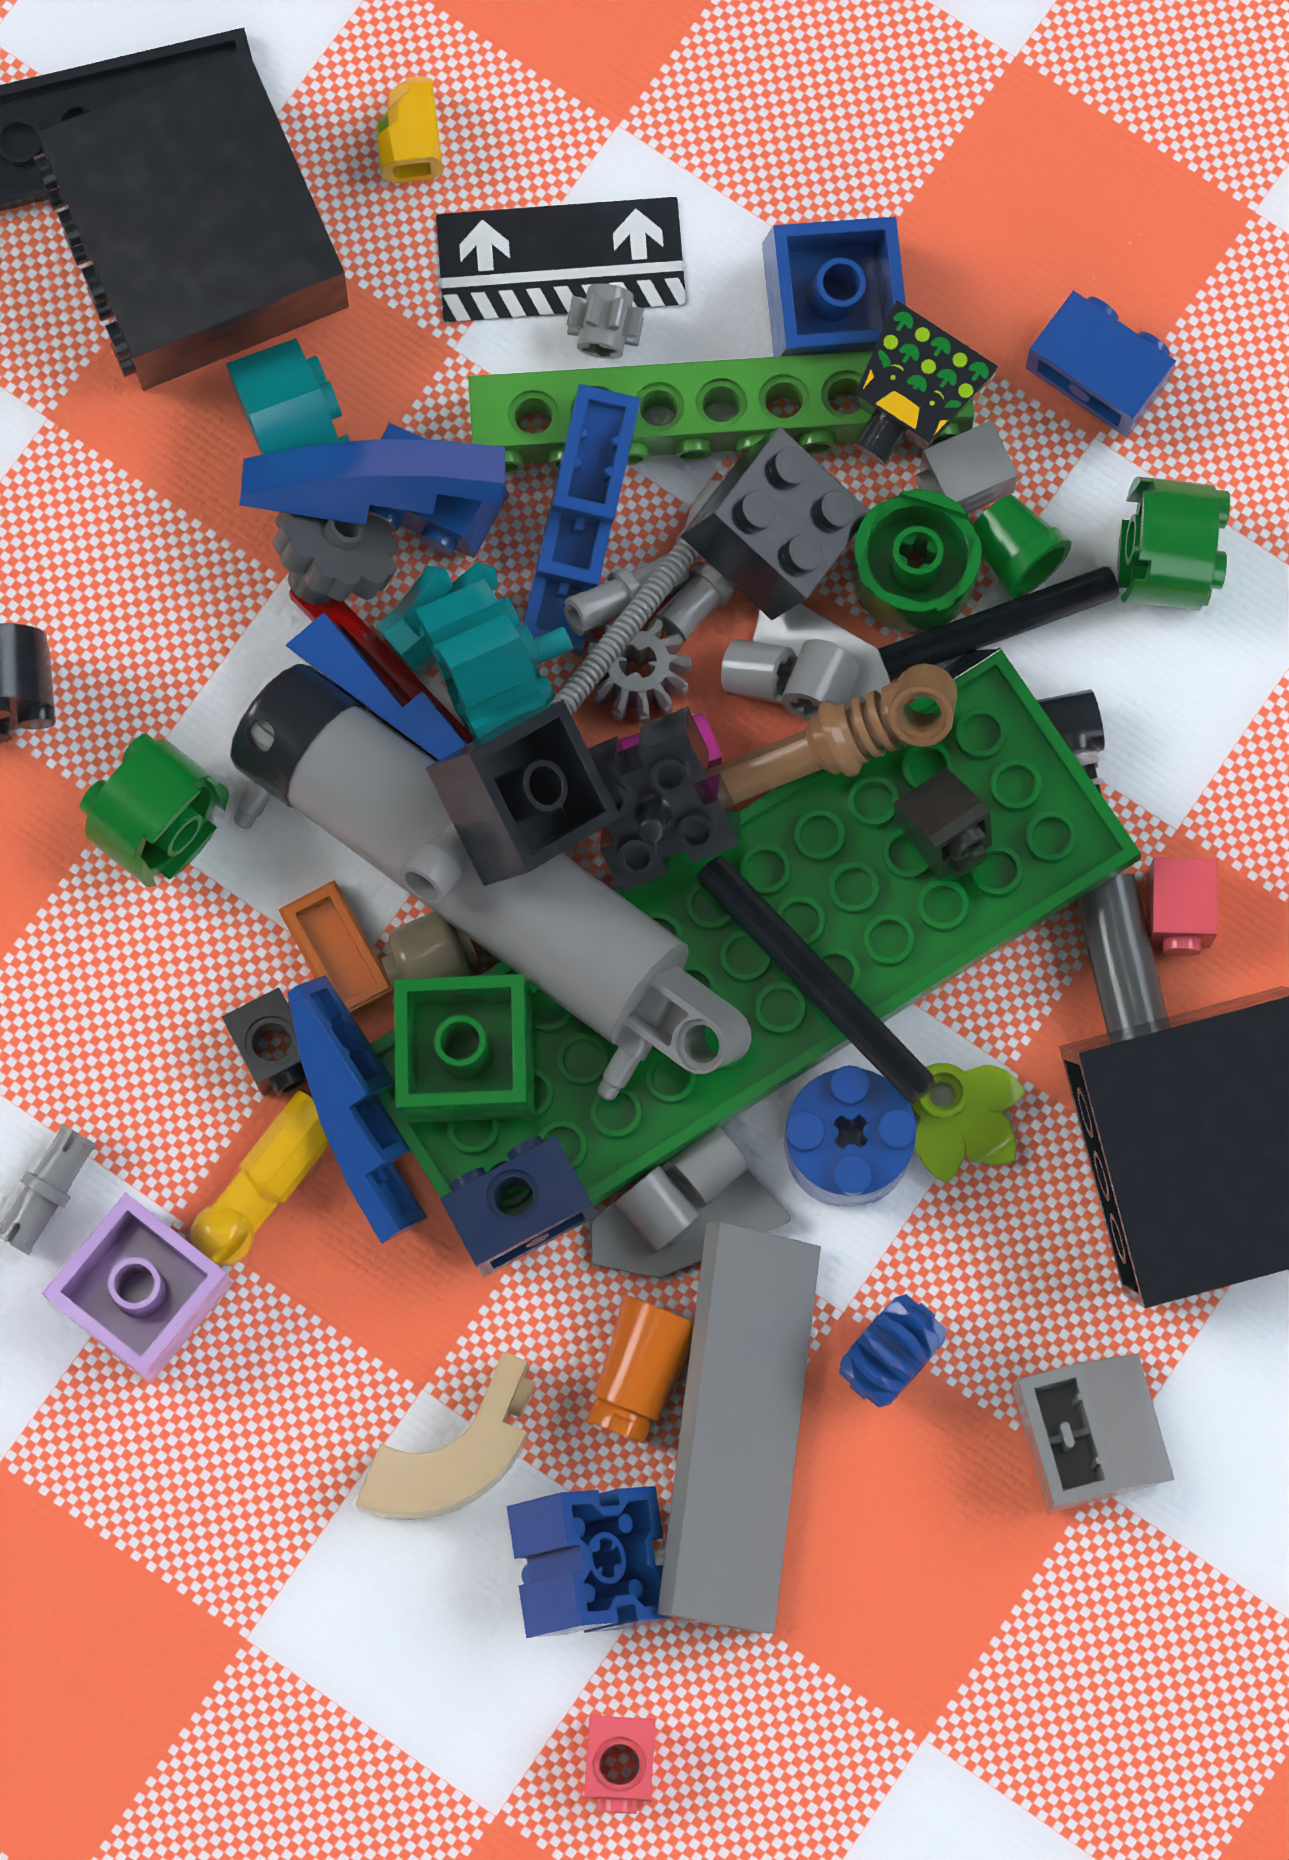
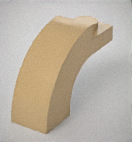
M504 1351L502 1352L474 1421L465 1433L451 1444L430 1452L410 1453L399 1451L380 1443L356 1500L355 1506L357 1509L373 1516L388 1519H427L456 1511L476 1501L490 1491L513 1467L528 1440L527 1431L507 1424L510 1414L519 1418L522 1417L535 1385V1381L525 1378L529 1370L527 1360Z

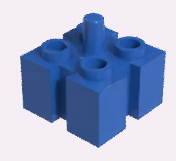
M656 1486L619 1488L599 1493V1490L559 1492L506 1506L514 1559H527V1564L521 1572L524 1584L518 1585L526 1638L566 1635L583 1630L584 1633L621 1630L674 1618L657 1614L663 1565H656L652 1541L663 1539L664 1537Z

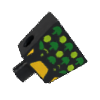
M897 300L890 311L852 399L856 406L872 415L853 443L854 446L873 460L884 465L903 436L917 446L926 449L987 385L998 366Z

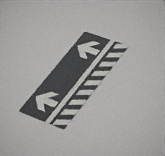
M677 197L437 214L436 216L443 319L445 322L569 313L573 296L586 299L588 287L599 283L620 286L632 292L634 295L632 307L648 308L686 304Z

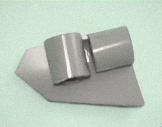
M802 604L796 605L774 620H770L760 610L752 641L743 639L733 640L725 652L721 668V683L727 694L780 703L794 715L808 721L812 715L819 713V705L822 702L830 700L837 704L848 702L851 705V701L854 698L862 696L866 699V694L873 690H877L881 694V688L891 684L878 648Z
M717 1127L677 1153L662 1167L658 1165L590 1223L592 1264L660 1279L702 1260L706 1222L721 1221L761 1232H768L789 1223L791 1215L748 1170L750 1165L729 1137Z

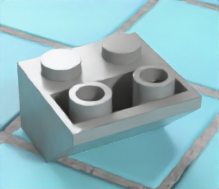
M1138 1353L1072 1364L1020 1378L1013 1386L1012 1390L1048 1514L1175 1479Z

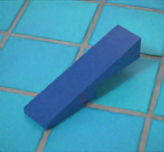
M322 613L285 645L299 658L363 703L365 707L439 761L468 744L439 707L424 692H420L404 706L340 627L325 613Z

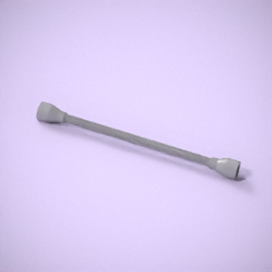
M716 480L708 483L691 504L683 531L722 481ZM680 535L676 539L677 545L664 558V561L661 562L660 566L638 591V594L634 596L633 600L630 601L629 605L626 606L625 610L612 624V627L607 630V633L603 635V638L599 640L598 644L595 645L594 649L581 663V666L576 669V672L572 674V677L568 679L567 683L550 704L564 700L572 716L594 689V686L599 683V680L603 678V675L607 673L608 669L611 668L612 664L625 650V647L629 645L630 641L633 640L634 636L647 622V619L651 617V614L655 612L656 608L659 607L660 603L677 584V581L686 573V570L689 569L694 560L702 557ZM453 822L448 825L442 834L418 847L400 870V878L406 888L416 897L430 904H440L461 879L468 853Z

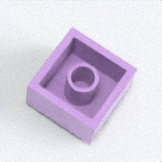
M125 1192L42 1292V1295L51 1305L151 1384L232 1286L233 1282L227 1272Z

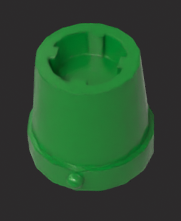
M1013 495L1005 496L996 501L973 524L981 542L982 558L999 579L998 584L1014 599L1029 594L1043 584L1060 567L1071 550L1072 542L1060 529L1052 528Z

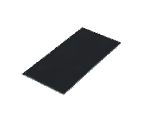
M1001 649L972 650L942 669L947 671L954 680Z

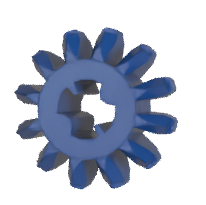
M907 1294L895 1297L876 1316L873 1322L862 1332L849 1351L843 1356L840 1362L839 1373L851 1384L849 1387L863 1399H869L877 1407L890 1405L944 1343L946 1328L934 1318L936 1315L923 1303L918 1304Z

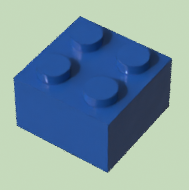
M896 216L773 225L762 242L774 357L873 351L896 301L898 300L906 306Z

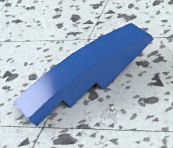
M579 384L523 621V626L526 625L534 639L564 627L573 645L572 650L568 652L581 654L583 651L586 634L579 636L571 629L565 617L564 607H566V604L564 602L570 596L588 591L599 585L641 400L638 397Z
M371 439L308 445L244 458L239 505L366 525L370 505L433 515L437 494L501 504L505 487V447L445 440Z
M324 975L299 984L287 992L299 1056L320 1123L343 1176L382 1244L411 1230L428 1218V1216L393 1164L411 1151L377 1097L392 1086L395 1081L327 976Z

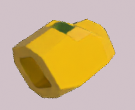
M424 76L408 77L390 92L388 110L376 125L382 180L400 184L432 180L444 173L432 78Z

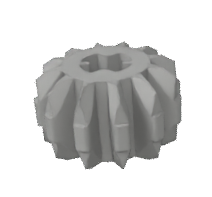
M655 618L649 624L647 632L638 631L633 640L630 641L629 645L625 647V650L612 664L611 668L599 680L597 684L599 686L593 692V701L597 706L605 705L616 699L612 714L613 718L621 721L626 716L629 707L637 708V719L640 724L649 722V706L654 705L660 713L668 715L673 711V704L669 695L686 696L688 692V683L680 675L691 671V658L677 654L683 646V638L680 634L676 633L660 640L663 631V621ZM607 624L603 627V635L612 627V624ZM598 643L589 644L587 649L588 655ZM633 661L639 667L649 663V676L643 679L637 672L627 676V663Z

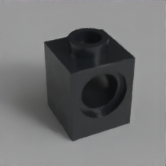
M279 987L222 1016L224 1024L261 1095L273 1089L277 1096L283 1095L307 1082L299 1056L291 1010ZM271 1033L283 1034L291 1040L287 1054L276 1061H266L256 1055L259 1041Z

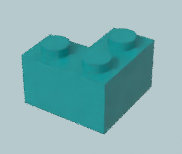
M296 338L226 363L244 417L257 443L260 455L308 445L351 441L348 434L337 437L332 420L341 417L342 412L330 381L326 380L317 355L306 359Z

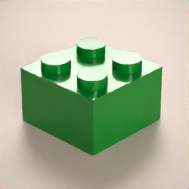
M524 974L394 979L395 1108L406 1123L535 1118L533 991Z

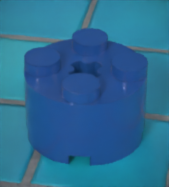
M843 1066L817 1076L798 1093L787 1117L784 1148L789 1171L793 1178L811 1197L829 1205L861 1206L875 1203L884 1198L900 1183L905 1175L915 1146L917 1127L910 1104L885 1077L857 1066ZM842 1127L846 1131L854 1127L858 1128L862 1132L860 1139L862 1147L859 1148L853 1143L848 1144L844 1149L837 1145L838 1128Z

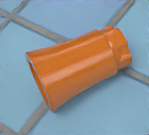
M623 1294L615 1332L603 1369L592 1395L598 1398L592 1404L593 1407L587 1421L644 1444L649 1429L651 1430L652 1420L659 1421L667 1399L690 1356L694 1322Z

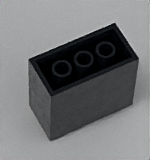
M247 48L37 132L43 153L34 156L33 159L40 174L39 178L53 211L65 207V210L58 212L57 215L70 252L77 266L89 263V266L82 268L81 272L87 284L86 288L101 322L112 317L113 322L105 325V328L110 338L114 355L124 377L136 373L143 391L349 307L344 269Z
M1280 986L1059 1046L1124 1296L1146 1309L1289 1270V987Z

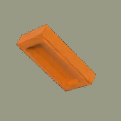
M335 879L278 909L314 978L326 975L352 1016L394 994L389 978Z

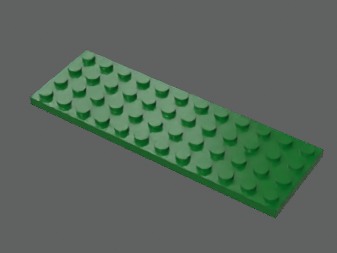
M999 650L954 679L958 696L953 724L947 736L938 743L924 747L915 745L905 747L900 743V748L897 751L890 753L886 750V754L877 759L871 755V760L862 765L858 775L851 778L847 777L843 772L834 775L821 769L781 785L739 811L741 817L739 845L693 864L686 851H682L670 856L667 875L623 893L620 892L619 888L613 890L688 945L689 954L683 970L739 1010L747 1019L751 1028V1043L748 1051L741 1059L706 1074H694L678 1065L653 1046L646 1059L640 1061L627 1085L619 1091L616 1098L606 1100L598 1094L597 1088L603 1079L605 1069L619 1046L609 1042L528 981L533 991L535 1118L406 1123L395 1108V1083L377 1096L440 1198L452 1192L449 1185L459 1176L483 1167L487 1173L509 1161L507 1153L518 1144L537 1136H541L543 1141L556 1136L593 1206L684 1150L715 1128L725 1124L851 1044L845 1035L700 885L697 877L698 873L710 860L717 856L724 857L883 1023L1141 860L1140 850L1003 650ZM921 696L909 704L913 710L923 714L934 713L940 709L934 700L925 696ZM947 767L989 809L992 846L986 849L989 854L986 860L971 872L961 877H957L952 872L939 881L895 820L893 803ZM501 961L479 976L518 973ZM706 1026L704 1030L705 1041L712 1051L718 1053L719 1040L717 1035L711 1028ZM395 1029L372 1042L371 1046L395 1081ZM525 1187L510 1189L502 1197L500 1203L501 1212L510 1216L524 1213L532 1204L533 1191Z

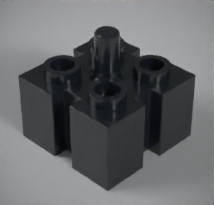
M688 706L642 725L639 744L625 750L618 736L587 748L621 818L602 828L600 851L621 893L667 875L669 860L672 855L686 851L693 864L739 845L741 817L720 773L707 778L709 750Z

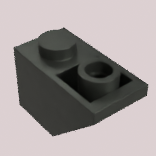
M947 767L893 803L895 820L939 881L952 872L957 877H961L977 868L988 857L989 854L986 849L992 846L990 811L984 802Z

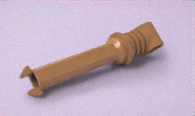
M925 663L914 665L902 672L896 682L883 686L881 694L877 690H873L866 694V699L862 696L854 698L851 701V705L848 702L837 704L830 700L822 702L819 705V713L810 717L805 730L708 769L707 778L720 773L734 804L821 769L834 775L843 772L847 777L851 778L858 775L862 765L871 760V755L877 759L884 756L886 750L890 753L897 751L900 748V743L905 747L909 745L924 747L934 745L944 739L953 724L958 696L956 683L947 671L937 665ZM925 696L934 700L940 709L929 714L918 713L910 707L907 701L913 697Z

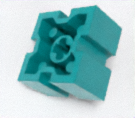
M485 578L415 609L429 647L440 668L439 672L454 710L467 732L471 733L473 740L478 739L520 714L546 706L554 700L556 695L547 677H541L537 665L572 650V642L564 627L534 639L528 627L521 625L510 598L505 596L497 599Z

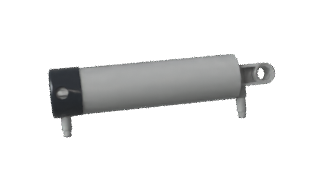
M296 664L283 670L267 683L251 702L237 726L230 750V757L234 767L251 779L239 802V809L234 816L235 824L243 829L251 828L256 818L261 816L271 796H274L287 807L297 809L516 973L524 974L527 981L609 1042L619 1046L605 1069L603 1079L597 1088L598 1094L606 1100L616 1098L619 1091L627 1085L640 1061L646 1059L653 1046L678 1065L694 1074H706L741 1059L748 1051L751 1043V1028L747 1019L739 1010L683 970L689 954L688 945L563 853H560L529 873L486 886L483 885L467 854L461 879L440 904H430L412 894L402 883L400 870L418 847L442 834L452 822L426 770L428 766L437 761L367 711L363 703L314 667ZM706 1026L711 1028L717 1035L719 1040L718 1053L712 1051L705 1041L704 1030Z

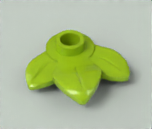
M935 1063L927 1066L926 1068L933 1074L935 1079L932 1089L939 1085L948 1087L953 1092L954 1101L946 1107L937 1106L932 1102L929 1091L922 1099L911 1103L914 1112L920 1118L916 1129L915 1150L924 1167L935 1178L947 1183L958 1172L964 1157L970 1161L985 1165L1012 1163L1016 1158V1140L1010 1121L1004 1111L1011 1108L1024 1095L1025 1089L1021 1083L1005 1069L993 1065H983L967 1071H963L958 1066L950 1063Z

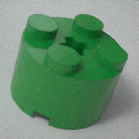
M1135 477L1130 486L1126 501L1138 503L1136 514H1133L1130 520L1122 519L1119 536L1117 582L1119 588H1127L1120 597L1121 601L1124 603L1200 610L1203 606H1208L1212 589L1221 590L1226 576L1227 554L1225 551H1217L1219 528L1224 529L1229 518V491L1216 490V487L1211 484Z
M913 489L901 492L899 496L888 499L883 503L880 502L866 514L856 535L852 560V582L858 603L876 620L893 629L906 632H923L950 623L966 607L974 592L981 563L982 546L978 533H976L973 524L968 518V514L960 504L938 492ZM913 554L925 557L924 564L919 569L907 565L912 559Z
M145 733L130 743L123 755V763L107 782L99 780L87 790L79 807L87 815L85 823L86 838L143 885L154 887L157 886L153 878L154 876L161 873L170 880L184 870L202 851L217 828L208 819L215 805L225 811L229 792L225 785L168 740H154Z

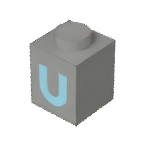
M992 420L924 449L920 464L921 472L915 475L918 489L930 490L946 495L960 504L967 514L1013 494L1018 478V473Z

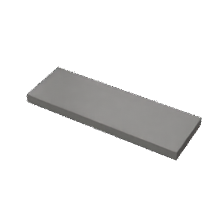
M721 1221L706 1222L658 1615L755 1633L774 1634L821 1246Z

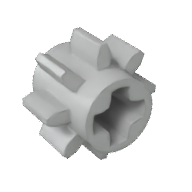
M599 283L588 287L586 299L576 296L572 297L566 324L568 325L567 334L579 336L577 342V349L596 358L617 359L622 357L625 344L639 346L644 309L632 307L634 298L632 292L620 286Z

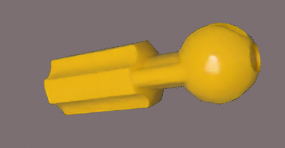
M300 1090L295 1093L241 1162L239 1173L214 1205L207 1206L196 1216L190 1228V1242L219 1267L235 1265L248 1254L253 1244L254 1234L279 1202L285 1203L330 1145L320 1123L314 1101L309 1095Z

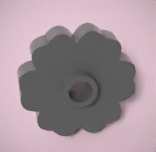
M279 512L275 519L279 531L272 541L273 547L280 555L282 565L289 570L288 583L290 588L299 598L308 603L324 605L332 599L344 601L348 599L351 593L362 599H373L377 592L387 587L397 570L393 557L399 549V543L392 535L387 521L380 517L368 515L366 525Z

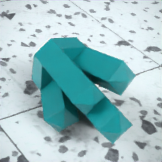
M477 561L453 583L445 568L427 566L395 610L376 625L381 634L418 677L437 661L429 647L415 609L484 578L493 591L499 586L496 569L493 566Z

